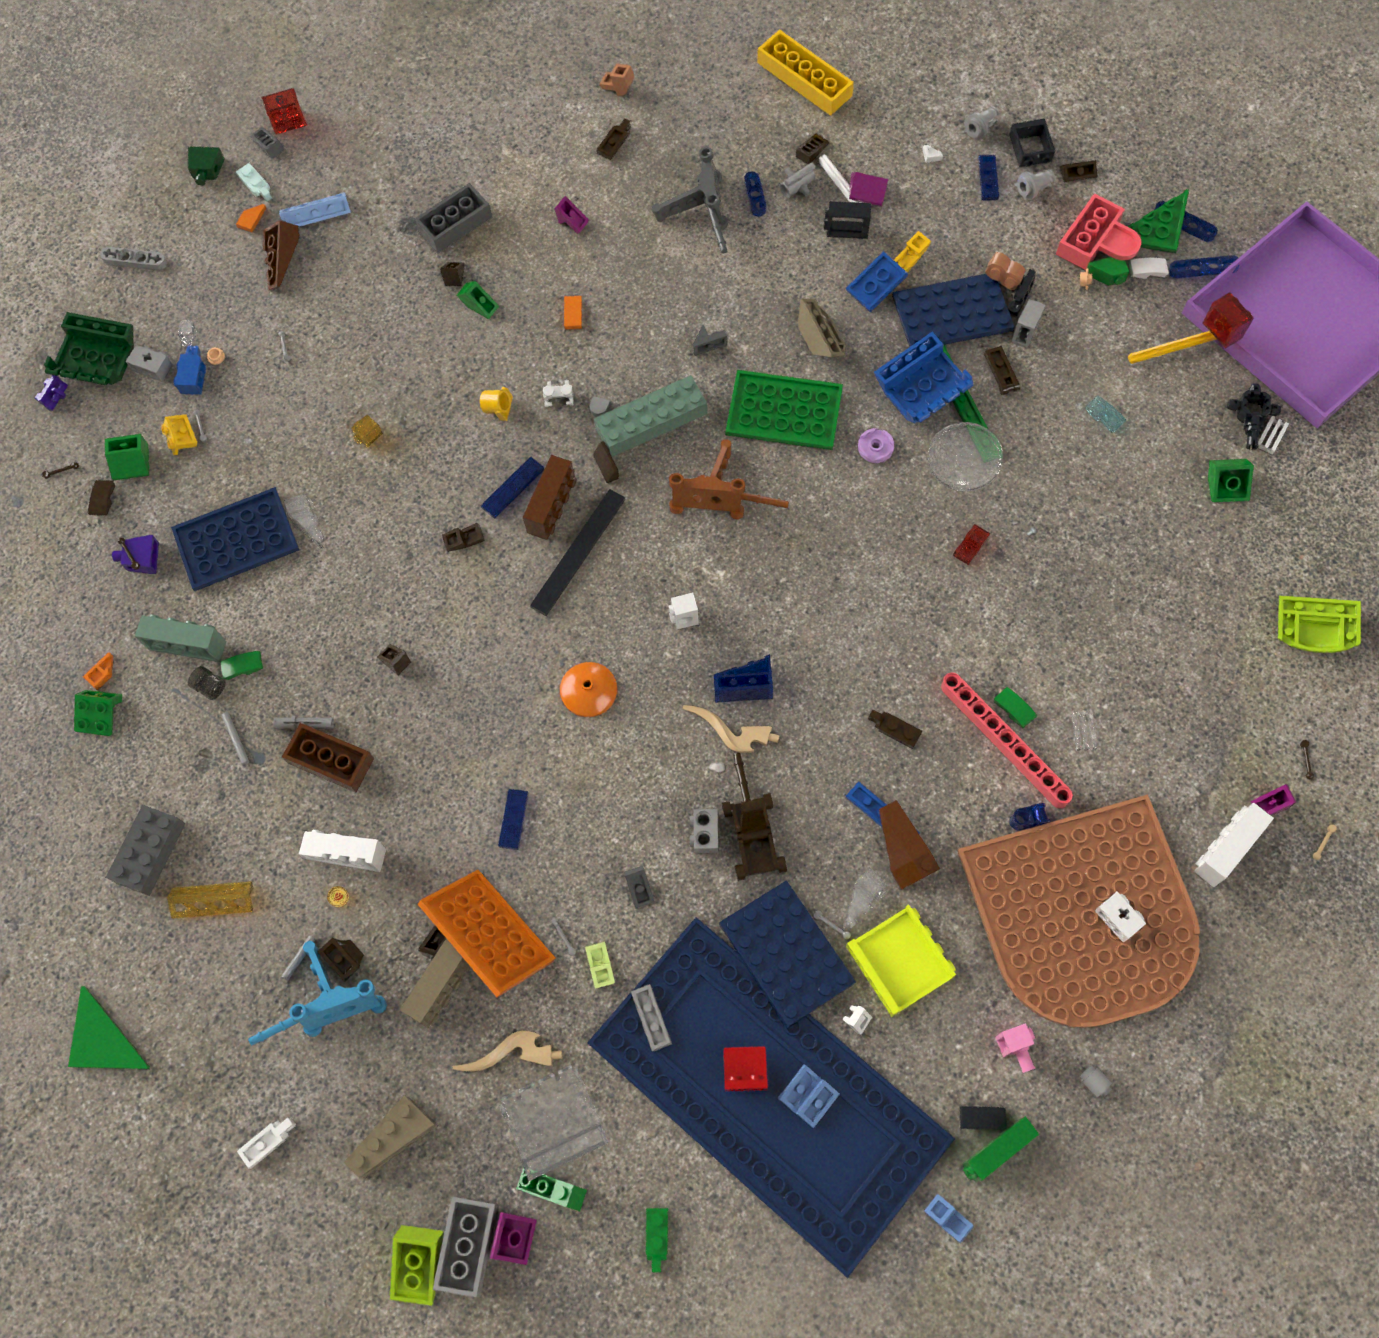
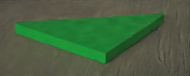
M1189 189L1170 199L1156 210L1149 212L1137 222L1127 226L1136 231L1140 236V248L1176 254Z
M81 986L68 1067L150 1069L148 1063L144 1061L133 1044L124 1036L121 1029L89 992V989Z

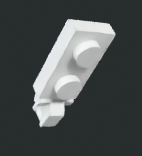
M289 1117L282 1123L279 1121L271 1123L237 1152L247 1167L251 1169L286 1141L285 1139L289 1137L287 1132L296 1124Z

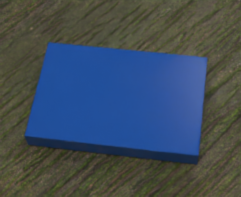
M883 251L846 287V291L871 312L908 276V273Z

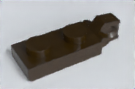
M624 118L619 126L616 125L611 128L596 150L598 155L612 160L630 134L631 126L629 120Z
M872 710L868 717V720L876 723L875 727L879 729V732L911 749L914 748L922 734V730L884 711L881 714Z

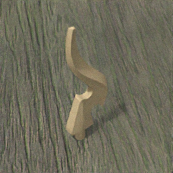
M683 705V710L704 718L716 730L725 745L735 752H754V749L750 747L752 742H758L767 746L768 741L776 743L779 741L780 736L772 734V727L770 726L741 727L742 734L735 736L726 724L711 711L700 707Z
M518 1031L508 1036L482 1059L469 1064L455 1065L453 1070L473 1072L487 1069L495 1065L517 1047L522 1048L520 1056L522 1060L546 1066H553L552 1060L562 1059L563 1053L562 1050L552 1051V1045L536 1047L535 1040L541 1036L537 1033Z

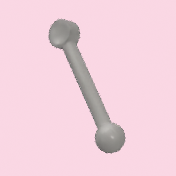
M280 331L278 335L281 337L284 353L282 360L287 363L290 357L287 355L284 338L286 334L284 331Z
M195 409L193 414L196 416L201 435L199 439L202 443H205L207 437L203 432L199 416L200 410Z
M821 911L814 913L815 919L824 921L842 934L844 939L850 938L851 934L848 931H843L826 919Z
M552 919L551 921L568 948V954L571 956L575 955L576 949L571 947L556 919Z

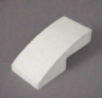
M1139 258L1128 262L1131 277L1146 279L1152 275L1165 278L1169 274L1166 259Z

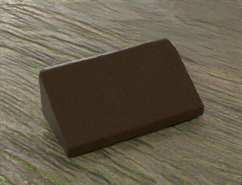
M1096 160L1060 166L1064 182L1098 178Z
M602 441L594 451L593 456L606 483H610L619 479V472L605 442Z

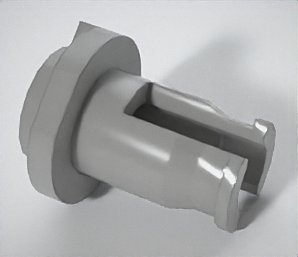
M991 106L988 110L981 113L974 112L969 114L965 118V130L963 133L967 132L970 137L976 140L984 138L988 133V128L993 123L998 122L994 118L1000 115V112L996 107Z
M1050 169L1037 174L1026 171L1019 175L1018 181L1014 183V186H1017L1023 198L1030 200L1037 196L1039 190L1047 186L1051 187V182H1055L1056 178L1054 172Z

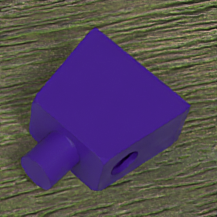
M153 535L125 540V544L135 562L140 564L138 570L132 568V562L123 547L120 551L112 552L113 561L121 562V565L129 572L156 574L159 542Z

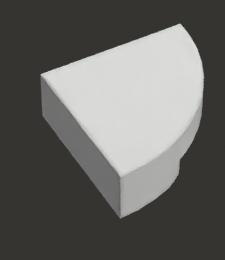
M923 145L922 150L926 163L943 159V155L939 150L931 148L932 146Z

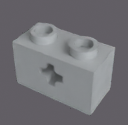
M136 345L126 360L132 371L163 382L173 366L168 359V355L163 352H155L147 346L141 347Z

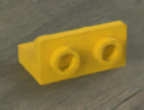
M186 414L164 418V424L161 425L163 435L167 437V446L172 450L173 455H178L179 449L197 447V440Z

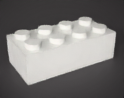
M1254 802L1249 807L1243 806L1232 817L1230 824L1226 825L1219 833L1220 836L1217 840H1214L1207 848L1208 851L1195 863L1198 867L1194 872L1211 886H1217L1229 876L1274 818Z

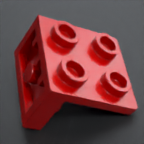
M765 1047L724 1048L725 1092L768 1090Z

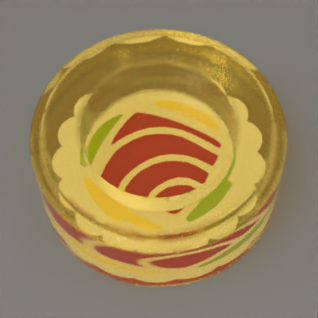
M335 886L329 890L327 899L332 906L342 907L348 902L349 894L343 887Z

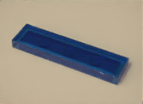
M530 456L480 505L481 508L495 519L544 471V466Z

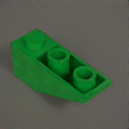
M524 1167L516 1189L577 1211L581 1210L587 1192L586 1189Z

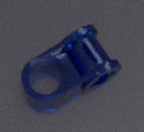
M1045 803L1017 809L1009 819L1010 826L1014 830H1024L1050 823L1051 820L1047 818ZM1016 816H1021L1024 819V823L1017 821Z

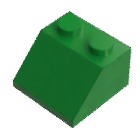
M1248 459L1210 460L1208 483L1211 501H1250L1254 465Z

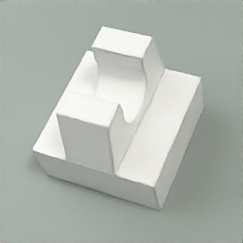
M851 1005L849 1009L853 1012L850 1018L844 1016L843 1020L855 1032L861 1035L872 1017L859 1005L858 1007Z

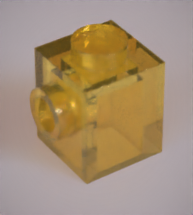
M368 415L357 421L351 428L354 440L358 444L362 443L367 448L383 434L380 426Z

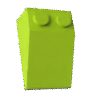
M401 1225L393 1237L390 1300L433 1305L436 1291L433 1290L443 1243V1231Z

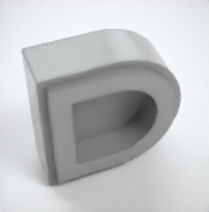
M593 396L590 402L591 413L597 417L607 413L610 400Z

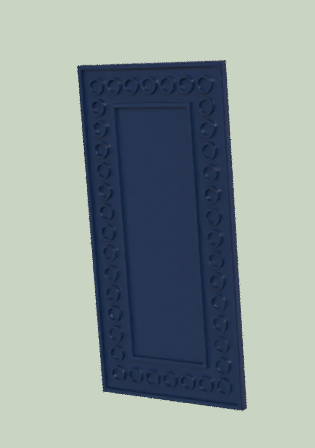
M695 917L632 990L651 985L672 1045L652 1052L631 992L587 1043L848 1278L955 1138L810 1014L787 1028L739 954ZM765 1047L768 1090L725 1092L724 1048ZM803 1065L809 1067L840 1094L814 1128L778 1099Z

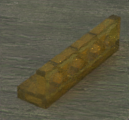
M248 881L172 888L167 896L171 918L252 912L253 906L250 894L253 890V883ZM245 898L246 906L240 907L234 901ZM221 900L224 903H226L227 906L225 908H219L216 905H214L215 901ZM196 902H202L207 908L199 910L193 905ZM175 904H182L187 909L176 912Z

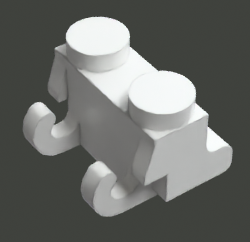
M565 380V385L552 386L551 381H547V386L543 387L545 407L552 406V402H549V399L559 397L569 398V401H566V405L574 406L572 385H569V380Z

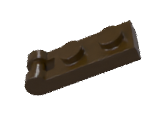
M1002 346L986 350L984 356L996 379L1001 395L1008 394L1012 390L1014 392L1020 390L1019 381Z

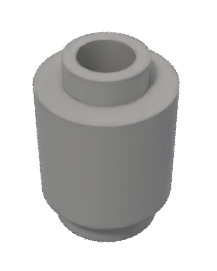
M1092 1065L1079 1076L1083 1080L1082 1083L1096 1097L1101 1095L1104 1098L1112 1090L1110 1087L1112 1082L1098 1068H1094Z

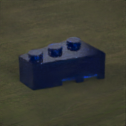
M770 654L754 662L752 660L747 662V665L738 668L733 667L714 674L715 703L773 699Z

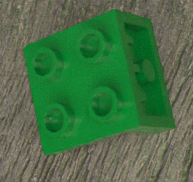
M84 690L75 694L74 731L111 736L113 734V707L122 702V694Z

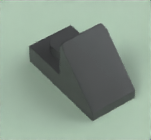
M702 325L693 343L694 356L727 346L726 331H716L708 335L705 326Z
M640 866L625 871L624 875L635 908L654 903L644 867Z

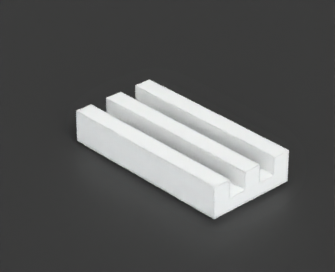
M1271 416L1258 441V448L1273 455L1289 423L1285 422L1284 424L1281 419L1276 420L1274 416ZM1274 424L1275 427L1271 432L1265 446L1262 445V442L1267 432L1269 431L1271 425ZM1278 428H1282L1272 448H1269Z

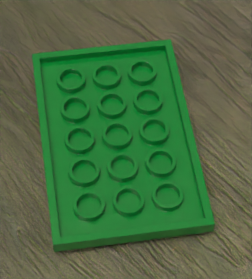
M737 370L725 435L833 450L843 384Z

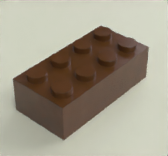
M554 455L550 456L522 517L527 534L548 540L549 536L554 533L555 522L557 519H560L563 511L562 507L569 500L570 489L574 488L577 479L575 478V469H573L572 461Z
M302 723L299 724L282 755V758L288 764L357 793L374 760L369 751Z

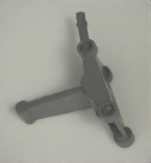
M703 147L699 151L702 166L701 173L697 177L698 186L661 204H654L652 211L656 220L663 222L667 217L705 204L718 241V247L721 253L724 254L728 250L721 230L726 229L729 223L726 216L723 215L718 183L722 180V176L713 163L714 155L710 147Z

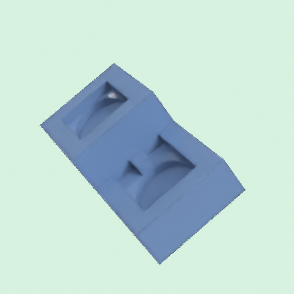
M939 1194L936 1195L924 1210L928 1216L960 1244L974 1227L972 1223L957 1212Z

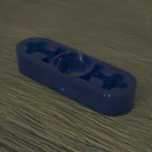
M751 171L745 174L744 185L751 213L756 217H761L766 213V201L758 173ZM756 191L759 192L760 195L754 197L751 195V193ZM759 202V207H760L761 209H758V208L756 207V203Z

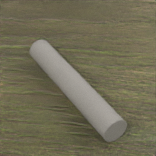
M309 935L304 944L307 941L315 942L316 939ZM303 945L282 974V977L286 980L290 979L306 955Z

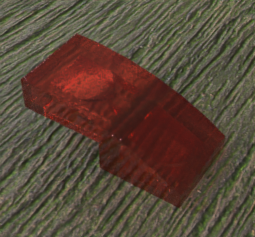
M974 524L954 551L953 556L969 565L991 533Z

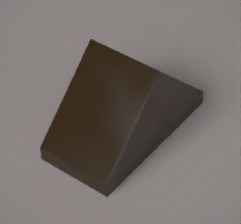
M447 262L440 268L445 286H462L464 262Z
M389 644L377 656L382 663L398 676L411 663L406 652L392 644Z
M434 926L420 945L418 951L423 956L433 959L446 940V937Z

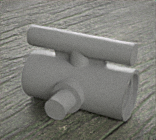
M810 163L798 172L793 171L790 167L785 169L784 172L788 175V179L782 182L779 187L786 198L791 197L798 191L803 193L805 197L811 193L807 185L816 179L813 171L815 169L814 164Z

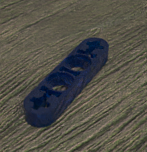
M1166 201L1158 202L1154 210L1161 207ZM1185 211L1181 230L1205 242L1213 241L1218 233L1217 227ZM1189 223H1195L1198 227L1192 228L1189 226Z
M1228 255L1173 261L1169 267V275L1173 278L1219 275L1231 263L1235 262L1238 257ZM1216 264L1218 267L1211 268L1209 265ZM1240 265L1235 268L1233 273L1238 271ZM1198 266L1200 269L1194 270L1191 267Z

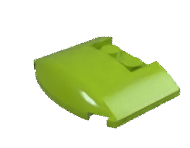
M1279 596L1278 640L1291 647L1316 653L1342 652L1354 646L1357 647L1361 644V601Z

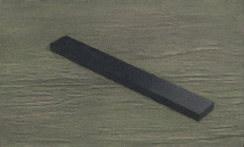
M611 489L608 490L530 604L532 609L545 616L549 614L624 503V496Z

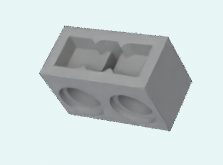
M693 809L694 816H690V828H694V835H690V847H694V853H718V810ZM701 818H707L709 823L707 825H700L698 821ZM702 837L710 840L706 845H701L698 841Z

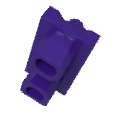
M52 375L51 378L45 380L43 391L37 393L35 399L48 410L53 411L58 401L65 399L66 394L64 392L68 384L63 382L59 376Z

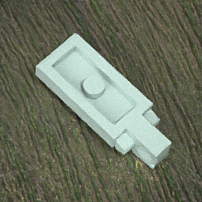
M250 163L236 171L237 176L255 197L261 195L266 202L272 199L268 191L270 189L268 183Z

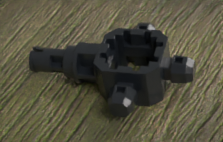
M1256 383L1251 384L1249 390L1244 392L1239 400L1230 399L1227 403V409L1237 410V419L1244 423L1243 429L1247 435L1246 448L1250 450L1252 445L1251 450L1258 449V435L1263 429V422H1265L1269 415H1279L1281 413V406L1271 404V396L1267 392H1262L1260 385ZM1247 401L1252 404L1258 402V405H1261L1262 408L1261 414L1257 411L1250 413V410L1246 407Z

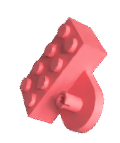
M1094 193L1060 241L1056 255L1086 270L1089 262H1093L1100 251L1117 260L1132 259L1139 252L1141 238L1136 231L1120 223L1124 208Z

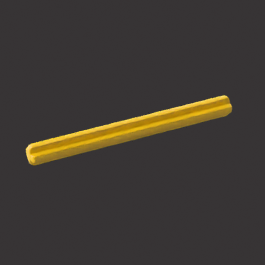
M1224 326V327H1223V328L1226 329L1230 334H1232V330H1231V327H1230V326ZM1215 330L1207 331L1128 355L1130 364H1134L1220 338V335Z

